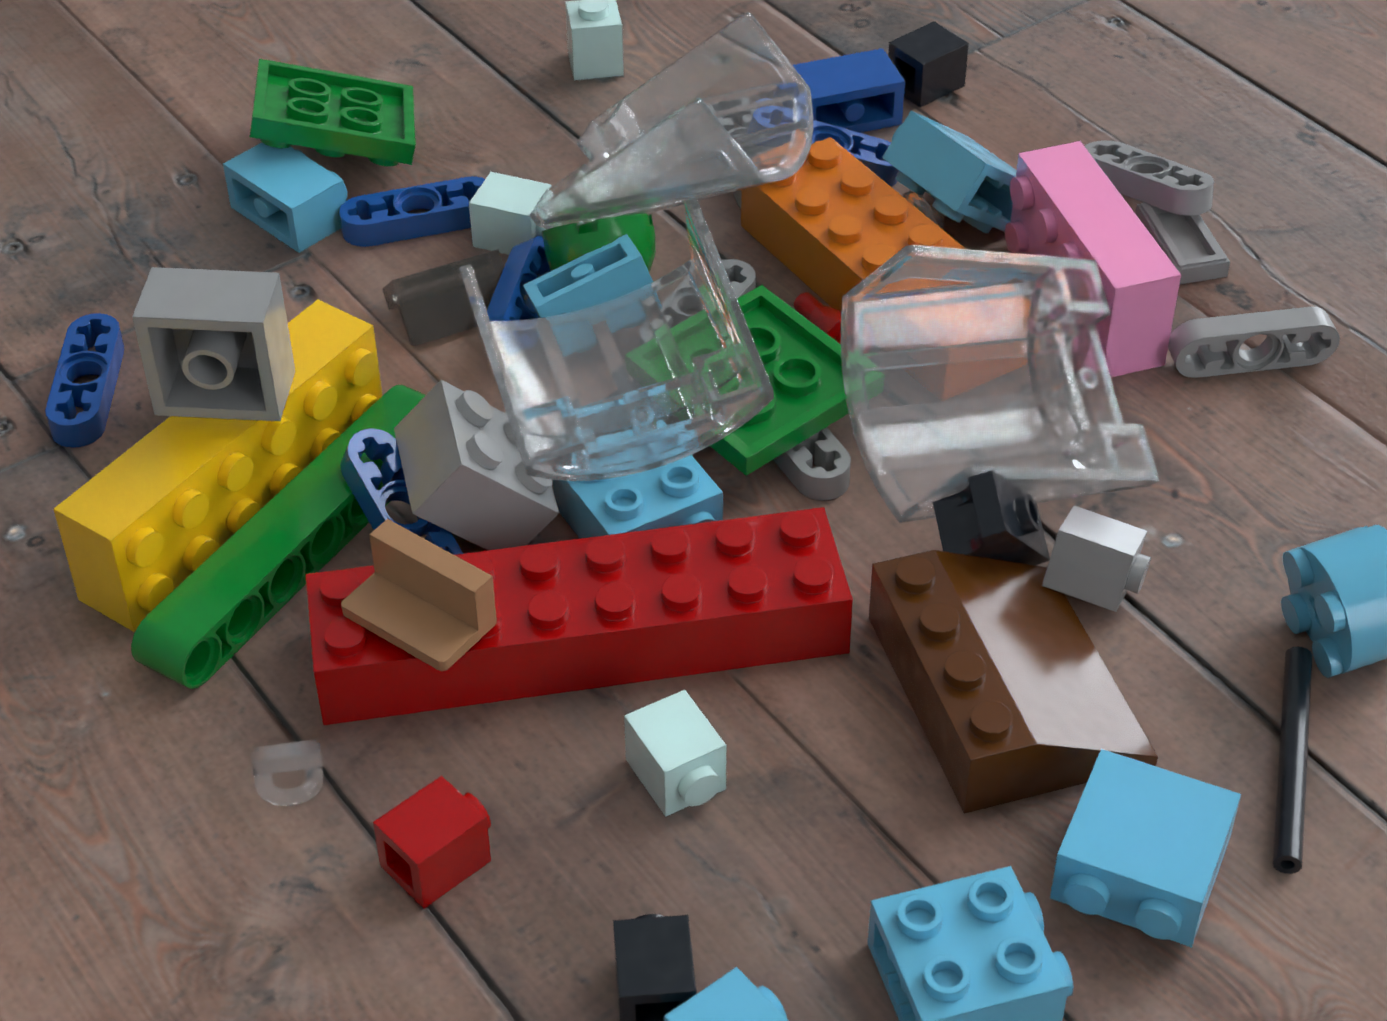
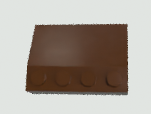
M931 550L873 563L868 618L964 814L1087 783L1101 749L1156 766L1158 756L1065 594L1042 586L1047 567L939 550Z

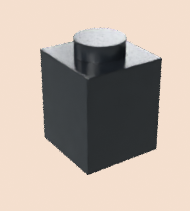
M935 21L889 42L888 57L905 81L904 97L921 108L964 87L969 43Z
M646 914L635 919L613 920L620 1021H664L665 1015L696 995L688 915L663 916L659 914Z

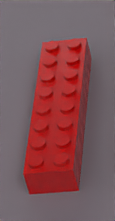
M824 507L456 554L455 556L493 576L497 624L446 671L435 669L343 615L341 602L375 573L374 565L306 574L313 671L323 726L850 653L853 598Z

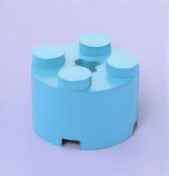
M1379 525L1357 527L1283 553V565L1288 577L1291 594L1281 599L1283 616L1294 634L1306 631L1312 640L1314 660L1322 675L1330 678L1387 659V529Z

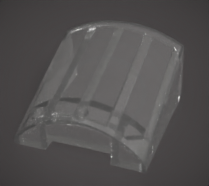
M745 12L590 121L576 143L589 159L587 165L584 163L547 189L529 217L537 226L545 229L572 223L581 225L606 217L641 213L651 214L786 179L801 168L810 151L813 137V106L810 87L752 13Z
M696 197L684 200L691 259L639 289L591 307L535 319L490 321L471 264L459 267L475 328L526 475L551 480L591 481L622 477L658 468L690 456L718 442L752 419L774 399V390Z
M908 245L843 296L841 360L849 416L867 471L882 499L899 523L936 518L933 501L964 490L969 485L968 477L989 470L995 471L1023 493L1030 494L1037 503L1150 487L1159 482L1143 424H1124L1097 332L1096 324L1109 316L1111 312L1096 260Z

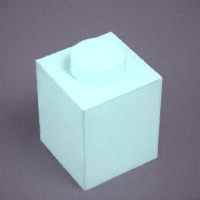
M616 0L567 1L568 55L574 81L624 76L622 22Z
M490 172L469 202L473 247L509 255L514 246L534 237L542 236L543 230L558 227L559 213L556 208H553L551 184Z
M686 690L624 715L626 761L665 817L688 806L704 804L717 793L726 790V744Z

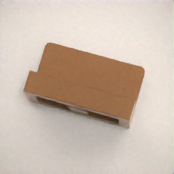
M387 519L369 534L375 573L341 602L343 615L435 669L446 671L497 624L493 576Z

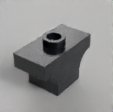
M989 470L968 477L969 485L964 490L933 501L943 551L1029 565H1039L1050 560L1037 502L1034 501L1030 494L1023 493L995 471Z

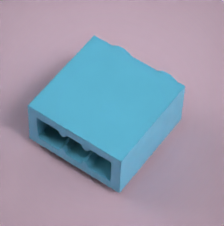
M910 111L904 123L896 129L892 142L882 157L899 170L895 179L917 194L923 195L925 192L935 198L932 206L956 222L960 223L963 219L987 234L992 227L1005 231L1006 224L1011 222L1013 206L1010 195V182L1012 178L1016 177L1017 170L970 137L914 111Z
M661 419L551 461L553 492L559 513L579 539L723 520V491Z
M1101 749L1058 851L1050 899L1068 904L1081 913L1097 914L1140 929L1153 938L1169 939L1192 947L1231 837L1241 794Z
M1011 866L871 900L867 944L899 1021L1063 1020L1066 999L1073 994V979L1070 967L1065 956L1060 951L1052 952L1044 935V920L1038 900L1032 892H1023Z

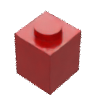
M442 775L373 821L380 866L424 909L491 862L488 834L491 820L488 812L473 794L465 793L462 795Z

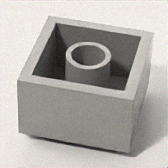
M151 267L132 318L154 415L281 421L296 370L280 274L276 272Z
M440 380L394 428L412 514L487 550L526 546L559 514L551 486L552 477L546 468L540 446L541 438L536 428L521 416L515 415L511 417L490 406L478 393L472 390L462 391Z

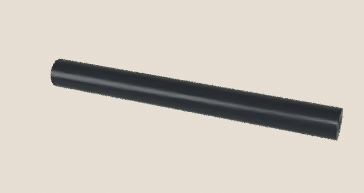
M1299 646L1292 647L1285 653L1273 867L1277 871L1286 874L1300 871L1303 861L1312 653L1307 648Z

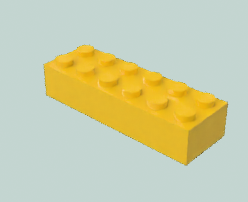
M317 299L288 322L296 371L281 421L170 416L57 505L53 510L78 600L135 632L146 615L383 396L374 326Z

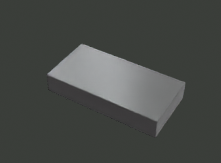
M1147 203L1137 204L1135 214L1180 272V284L1228 276L1230 260L1200 214L1178 215Z

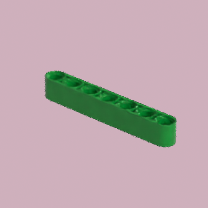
M402 384L395 385L389 389L146 615L133 636L131 653L134 660L190 689L198 688L206 683L306 585V574L319 572L369 523L344 479L340 468L342 456L352 436L361 430L373 428L383 430L396 439L394 428L426 395ZM363 453L361 457L363 463L373 461L379 470L383 465L381 459L370 460L366 453ZM382 481L380 482L377 490H380L384 486Z

